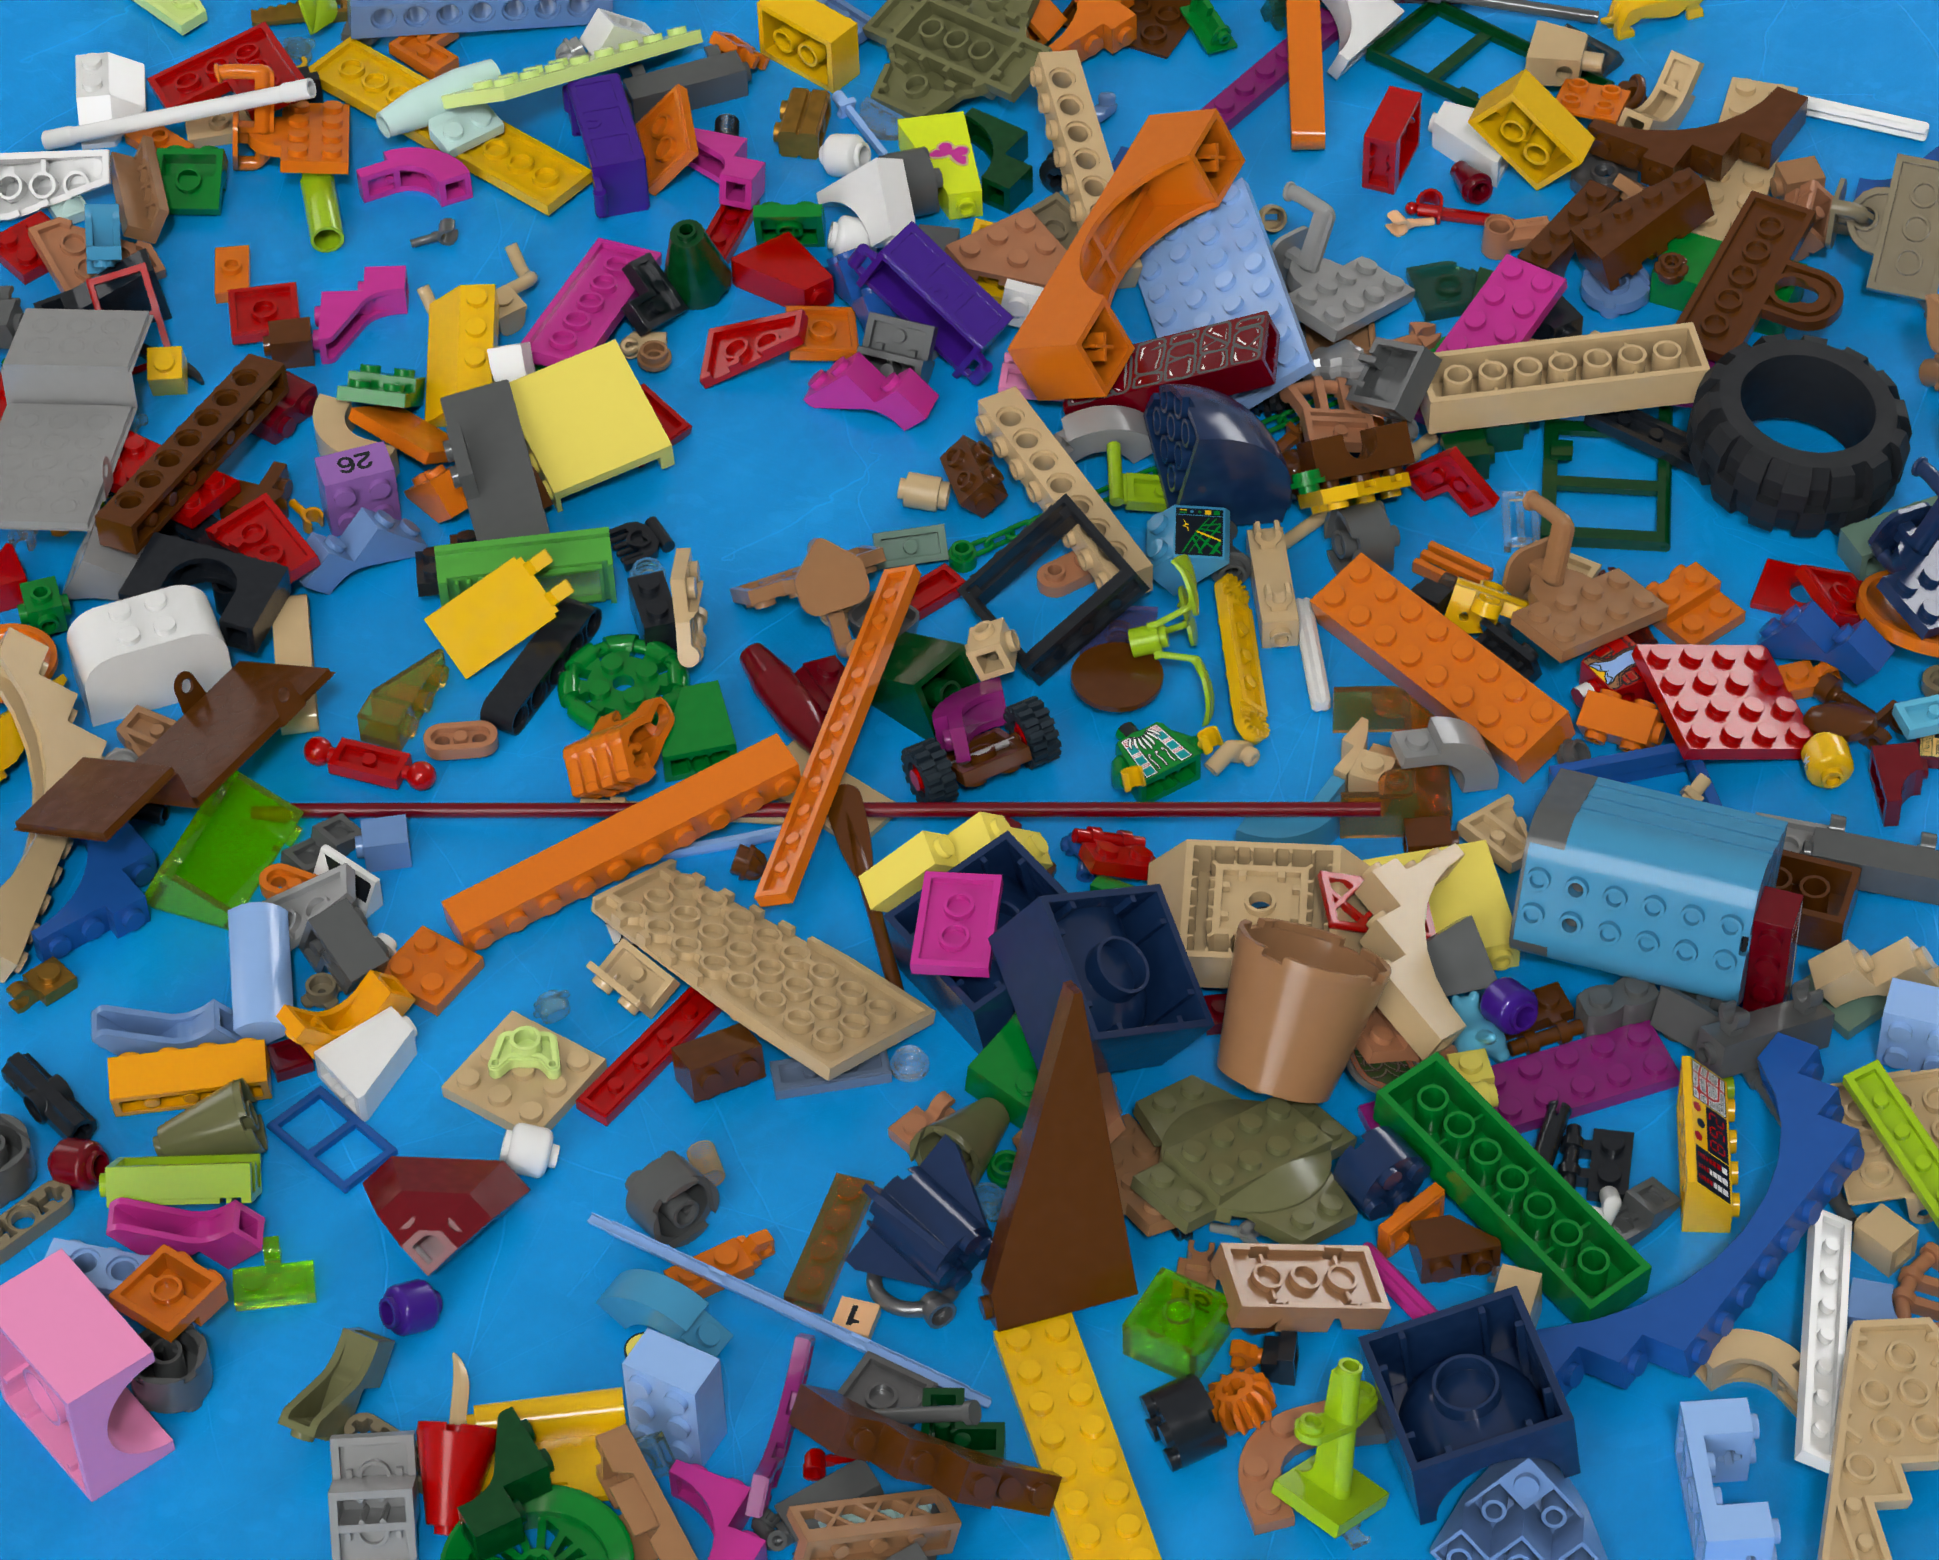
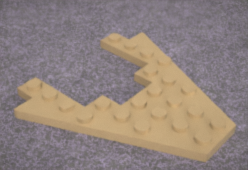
M1930 1317L1856 1320L1851 1324L1847 1335L1817 1560H1893L1877 1511L1908 1509L1913 1498L1904 1472L1939 1470V1327Z

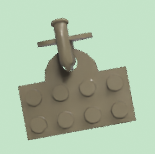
M1898 153L1890 187H1874L1864 191L1853 202L1845 201L1847 180L1840 178L1830 208L1825 242L1826 248L1832 249L1836 235L1840 234L1850 236L1853 243L1862 252L1873 256L1866 286L1868 291L1926 302L1925 295L1938 294L1939 161Z

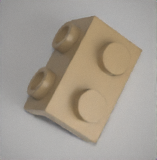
M624 938L621 939L599 967L591 960L586 965L595 974L591 981L607 995H610L613 990L621 995L617 1002L634 1016L641 1011L649 1019H652L680 985L674 977Z

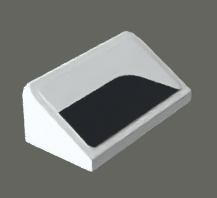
M324 844L320 849L313 874L320 875L344 863L351 866L355 870L356 901L351 905L353 907L358 906L367 919L383 906L380 879L331 846Z

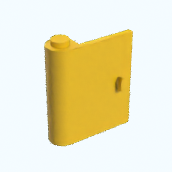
M622 1387L474 1405V1414L466 1415L467 1424L497 1429L498 1415L503 1410L513 1407L521 1421L527 1419L531 1424L536 1436V1442L534 1443L538 1449L545 1448L549 1453L555 1471L550 1473L552 1485L571 1487L588 1493L601 1501H609L596 1476V1465L601 1463V1456L596 1448L595 1436L626 1424ZM495 1453L491 1465L489 1467L484 1485L482 1487V1492L488 1487L494 1474Z

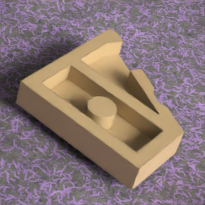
M1506 794L1458 821L1456 830L1459 836L1468 843L1486 840L1493 862L1507 873L1512 874L1521 868L1528 832L1523 817H1517L1513 810V797Z

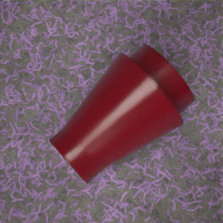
M1458 161L1451 167L1450 175L1455 180L1466 202L1481 204L1490 198L1493 186L1492 180L1487 174L1473 168L1465 161Z

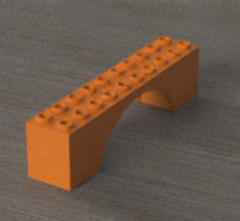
M1217 108L1149 115L1007 348L1038 401L1107 397L1135 349L1111 308L1112 299L1119 283L1134 262L1157 240L1185 221L1218 207L1246 161Z

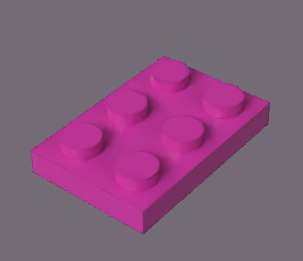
M925 871L910 960L911 974L990 977L993 950L988 937L997 931L1003 891L1002 875Z

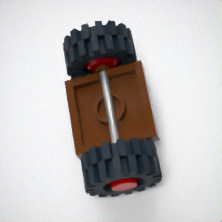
M1032 696L1007 706L1004 709L1003 719L1007 722L1004 725L1009 734L997 727L972 738L969 743L972 761L957 763L954 751L947 752L944 749L941 750V744L938 741L936 742L934 738H928L904 748L901 751V761L904 763L902 769L907 775L905 777L907 783L911 785L910 791L912 795H916V801L953 802L959 796L957 782L965 787H976L986 783L989 777L999 773H1011L1018 770L1023 763L1026 768L1034 769L1058 759L1062 752L1060 750V747H1062L1061 741L1057 738L1060 735L1058 730L1054 728L1053 724L1056 723L1053 718H1050L1049 709L1047 707L1044 708V702L1041 699L1038 700L1037 696Z

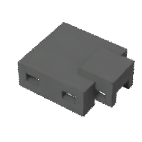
M1376 337L1369 350L1371 355L1360 353L1358 360L1365 365L1358 380L1348 378L1345 384L1351 388L1346 400L1363 413L1412 423L1442 359L1424 346Z

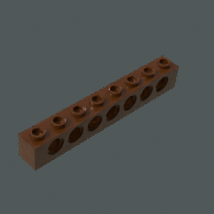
M248 354L235 366L232 372L215 387L213 392L196 407L194 412L177 427L175 432L162 446L158 447L144 465L95 515V526L98 531L100 545L137 555L147 545L153 533L159 532L189 498L287 395L289 386L285 363Z

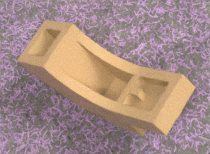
M319 394L313 408V424L320 456L377 443L353 433L355 424L348 419L352 402L336 400L335 397ZM385 444L395 469V476L397 477L400 473L397 449Z
M1732 1329L1729 1335L1723 1337L1712 1350L1707 1363L1701 1365L1694 1373L1710 1391L1732 1382H1749L1760 1385L1772 1392L1797 1418L1800 1352L1779 1338L1749 1329Z

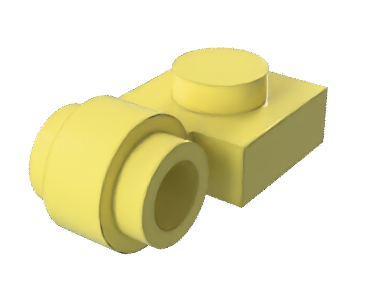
M1486 1049L1447 1054L1446 1060L1492 1107H1498L1499 1100L1495 1086V1076Z

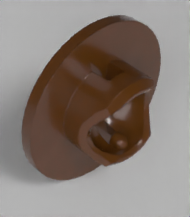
M1124 642L1103 643L1089 648L1076 659L1071 670V684L1076 695L1086 704L1108 712H1127L1146 706L1158 696L1164 679L1163 668L1159 660H1155L1153 654L1134 658L1130 643Z

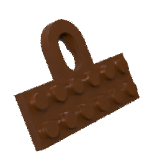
M1753 190L1750 192L1676 324L1694 323L1707 359L1717 362L1728 351L1743 342L1747 343L1761 318L1801 331H1816L1826 328L1839 318L1843 309L1844 293L1838 280L1825 271L1793 261L1816 221V211ZM1792 285L1815 292L1818 295V299L1813 303L1801 301L1788 303L1780 300L1775 293L1784 286Z

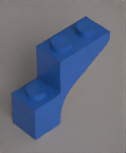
M854 248L827 259L828 266L825 269L833 276L834 292L852 307L865 333L869 312L897 318L901 317L866 284L861 288L856 284L860 277L848 265V259L856 249ZM867 257L861 266L866 270L872 261Z
M1814 600L1809 601L1800 608L1797 604L1793 605L1781 616L1780 620H1777L1775 617L1770 619L1759 630L1762 636L1755 644L1768 648L1773 658L1817 660L1828 663L1844 673L1855 685L1877 674L1895 651L1865 618L1853 626L1846 623L1840 628Z

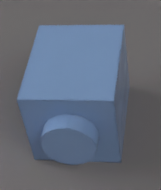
M406 814L360 820L362 835L355 836L357 858H365L367 871L377 872L412 867Z

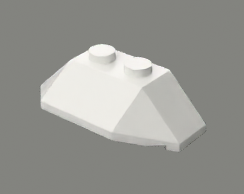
M110 52L75 55L76 102L79 125L146 112L145 65L143 63ZM124 134L81 142L82 150L116 147Z

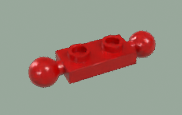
M312 737L306 742L303 750L304 757L310 764L315 766L328 764L330 774L396 790L400 787L403 779L407 780L413 789L419 791L431 788L436 781L434 767L425 761H417L412 764L410 753L344 737L341 738L336 748L324 737Z

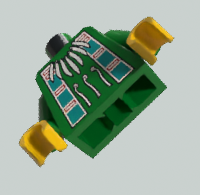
M1132 722L1124 723L1116 732V738L1119 741L1116 744V757L1111 763L1112 785L1117 790L1131 792L1136 802H1155L1199 780L1201 777V754L1209 755L1213 752L1214 746L1224 744L1218 727L1209 726L1200 730L1196 736H1190L1171 730L1163 723L1158 722L1141 730Z

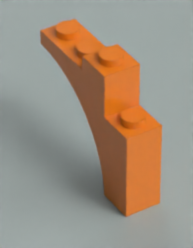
M1073 0L1077 8L1073 20L1064 33L1048 47L1052 51L1077 50L1081 62L1097 54L1103 48L1111 54L1118 52L1137 39V15L1129 9L1134 5V0Z

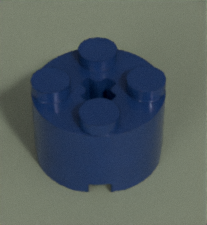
M1390 1126L1376 1127L1364 1133L1361 1137L1365 1142L1356 1149L1350 1145L1339 1158L1333 1173L1334 1179L1342 1187L1348 1198L1371 1221L1394 1213L1400 1204L1414 1199L1415 1193L1431 1171L1430 1166Z

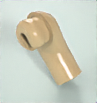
M1227 740L1204 763V766L1213 775L1219 776L1230 763L1243 762L1247 767L1254 766L1260 759V751L1254 747L1253 743L1247 740Z

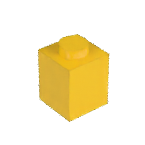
M182 346L147 348V381L153 396L188 394V362Z

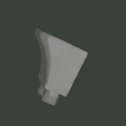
M94 522L92 530L87 532L75 555L62 594L67 593L69 601L92 598L119 601L118 592L144 548L137 555L100 545L98 531Z

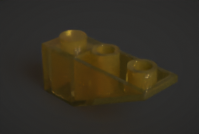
M442 649L435 650L372 690L357 715L361 741L402 751L408 739H412L415 736L423 714L430 711L438 689L440 687L443 688L448 680L449 668L445 665L444 651Z

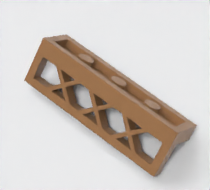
M143 135L134 157L111 152L110 177L116 204H119L123 236L156 244L168 216L169 207L153 137Z
M935 1488L789 1506L786 1515L799 1539L793 1560H885L915 1542H918L926 1557L950 1554L953 1552L962 1524L949 1498ZM935 1503L940 1513L931 1514L918 1508V1506ZM892 1509L903 1514L904 1517L893 1519L880 1513V1511ZM854 1514L866 1521L853 1523L842 1518V1515ZM816 1519L827 1526L809 1529L805 1520Z

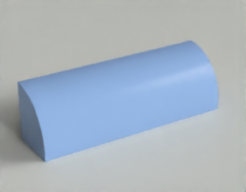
M250 902L228 910L233 1031L242 1038L265 1039V1043L268 1044L286 1035V1028L276 1015L284 1004L293 1006L288 911L273 903Z

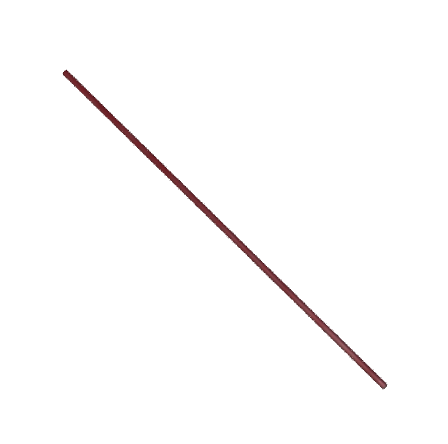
M769 802L758 811L750 814L747 813L740 818L786 817L791 802ZM863 802L867 817H972L980 811L1009 817H1381V802ZM253 803L252 815L253 818H331L340 813H343L347 818H378L406 814V818H609L636 803Z

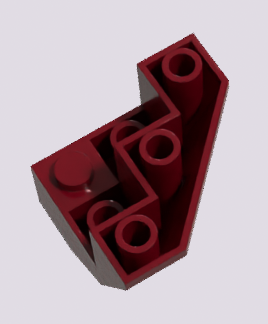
M391 1156L362 1183L377 1216L402 1249L427 1276L434 1275L440 1271L494 1219L503 1217L531 1191L504 1160Z

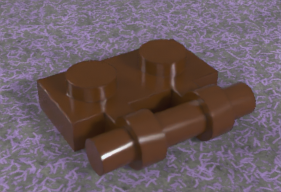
M1558 981L1531 990L1538 999L1539 1008L1537 1019L1529 1029L1516 1035L1504 1033L1506 1041H1509L1507 1042V1047L1512 1057L1523 1053L1529 1055L1539 1052L1541 1047L1556 1042L1562 1045L1571 1042L1574 1036L1584 1033V1026L1580 1019L1567 1022L1574 1019V1008Z

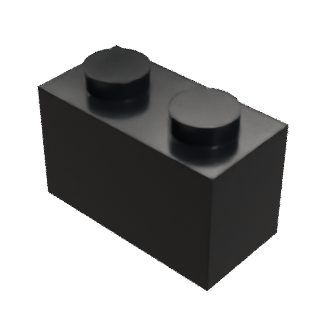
M663 570L627 578L630 609L640 639L644 640L645 646L649 642L660 641L677 652L673 601Z

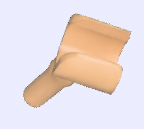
M1392 210L1387 214V217L1393 223L1385 224V227L1394 236L1401 237L1410 228L1434 226L1435 219L1434 217L1406 219L1398 210Z

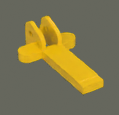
M1458 577L1445 617L1467 634L1483 633L1479 622L1484 617L1494 625L1497 623L1499 615L1512 619L1513 612L1529 606V601L1507 594L1502 585L1496 582L1481 580L1477 584Z

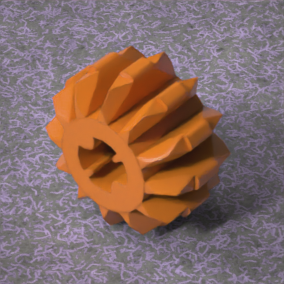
M1252 1367L1245 1369L1243 1372L1234 1368L1233 1372L1229 1375L1220 1374L1219 1382L1208 1384V1395L1214 1406L1212 1412L1215 1421L1221 1422L1223 1430L1228 1436H1232L1238 1431L1245 1436L1252 1428L1261 1430L1260 1423L1272 1419L1271 1411L1277 1407L1276 1396L1269 1379L1265 1377L1263 1372L1256 1373Z

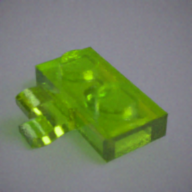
M279 1236L263 1237L265 1266L232 1269L236 1312L317 1302L313 1260L282 1264Z

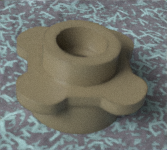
M316 973L307 979L305 983L306 994L301 997V1003L304 1007L311 1008L315 1006L328 1010L339 1004L337 996L342 989L332 975Z

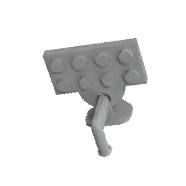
M1293 181L1286 183L1283 189V199L1287 202H1297L1313 212L1309 228L1301 226L1279 237L1271 245L1299 321L1334 343L1412 302L1416 290L1407 285L1402 278L1392 275L1379 267L1372 259L1360 256L1342 266L1332 260L1323 258L1335 223V211L1328 203L1304 188L1297 186Z

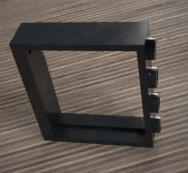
M1066 493L1053 505L1051 504L1042 515L1026 526L1017 537L1003 549L996 552L992 559L976 573L969 576L970 578L956 589L982 621L996 620L997 618L986 607V604L1077 524L1083 528L1119 569L1117 574L1027 653L1021 647L1017 651L1016 661L1039 686L1150 590L1147 584Z

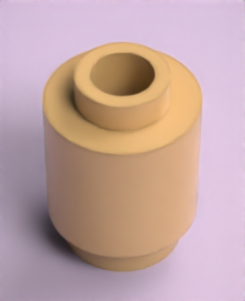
M908 472L907 478H900L897 499H903V507L937 512L938 509L947 510L951 484L950 482L943 481V477Z

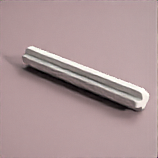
M1803 95L1808 97L1806 116L1921 142L1927 139L1929 133V123L1925 121Z
M1296 598L1299 617V646L1311 709L1315 712L1321 710L1326 712L1331 707V697L1315 614L1310 598Z

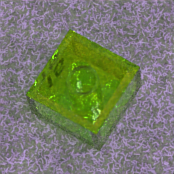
M1161 1267L1123 1323V1354L1173 1377L1179 1378L1192 1373V1375L1195 1374L1200 1380L1234 1329L1231 1328L1226 1314L1228 1303L1225 1294Z

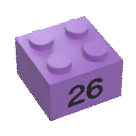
M384 441L314 458L322 510L332 535H342L361 507L374 512L383 510L394 519L402 520L395 469Z

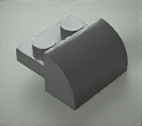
M869 312L862 346L857 347V352H860L886 378L891 373L895 372L898 375L904 370L912 368L928 384L935 361L931 360L939 327Z

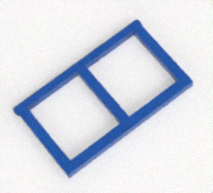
M321 1085L266 1126L343 1193H348L352 1188L374 1173L391 1156L398 1155V1150ZM321 1099L347 1122L307 1150L281 1127ZM357 1129L383 1152L343 1181L317 1157Z

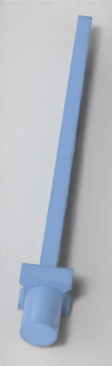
M842 90L835 91L832 94V100L839 108L837 112L839 119L849 117L878 156L887 154L888 151L856 112V99L854 97L847 98Z
M782 825L693 842L687 847H680L662 856V858L676 859L735 849L739 847V844L750 846V844L756 845L775 841Z

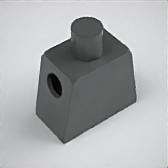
M1472 915L1458 919L1426 939L1427 950L1436 978L1446 997L1484 989L1493 981L1498 980Z

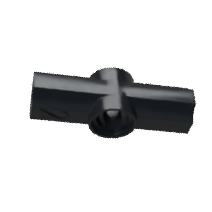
M17 1052L10 1056L5 1066L1 1069L2 1077L23 1098V1102L34 1120L39 1124L46 1122L62 1139L78 1138L91 1140L93 1133L97 1130L96 1120L75 1100L74 1094L67 1082L58 1074L51 1076L29 1053L21 1054Z

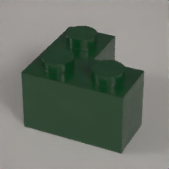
M923 1388L922 1406L963 1405L965 1402V1388ZM963 1421L921 1423V1432L1006 1460L1005 1422H979L977 1425H966Z

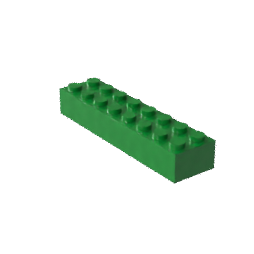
M1438 1051L1376 1092L1373 1119L1380 1126H1390L1424 1159L1431 1168L1429 1176L1445 1189V1192L1484 1232L1500 1240L1501 1249L1519 1268L1542 1273V1291L1573 1323L1591 1321L1620 1312L1647 1293L1652 1266Z

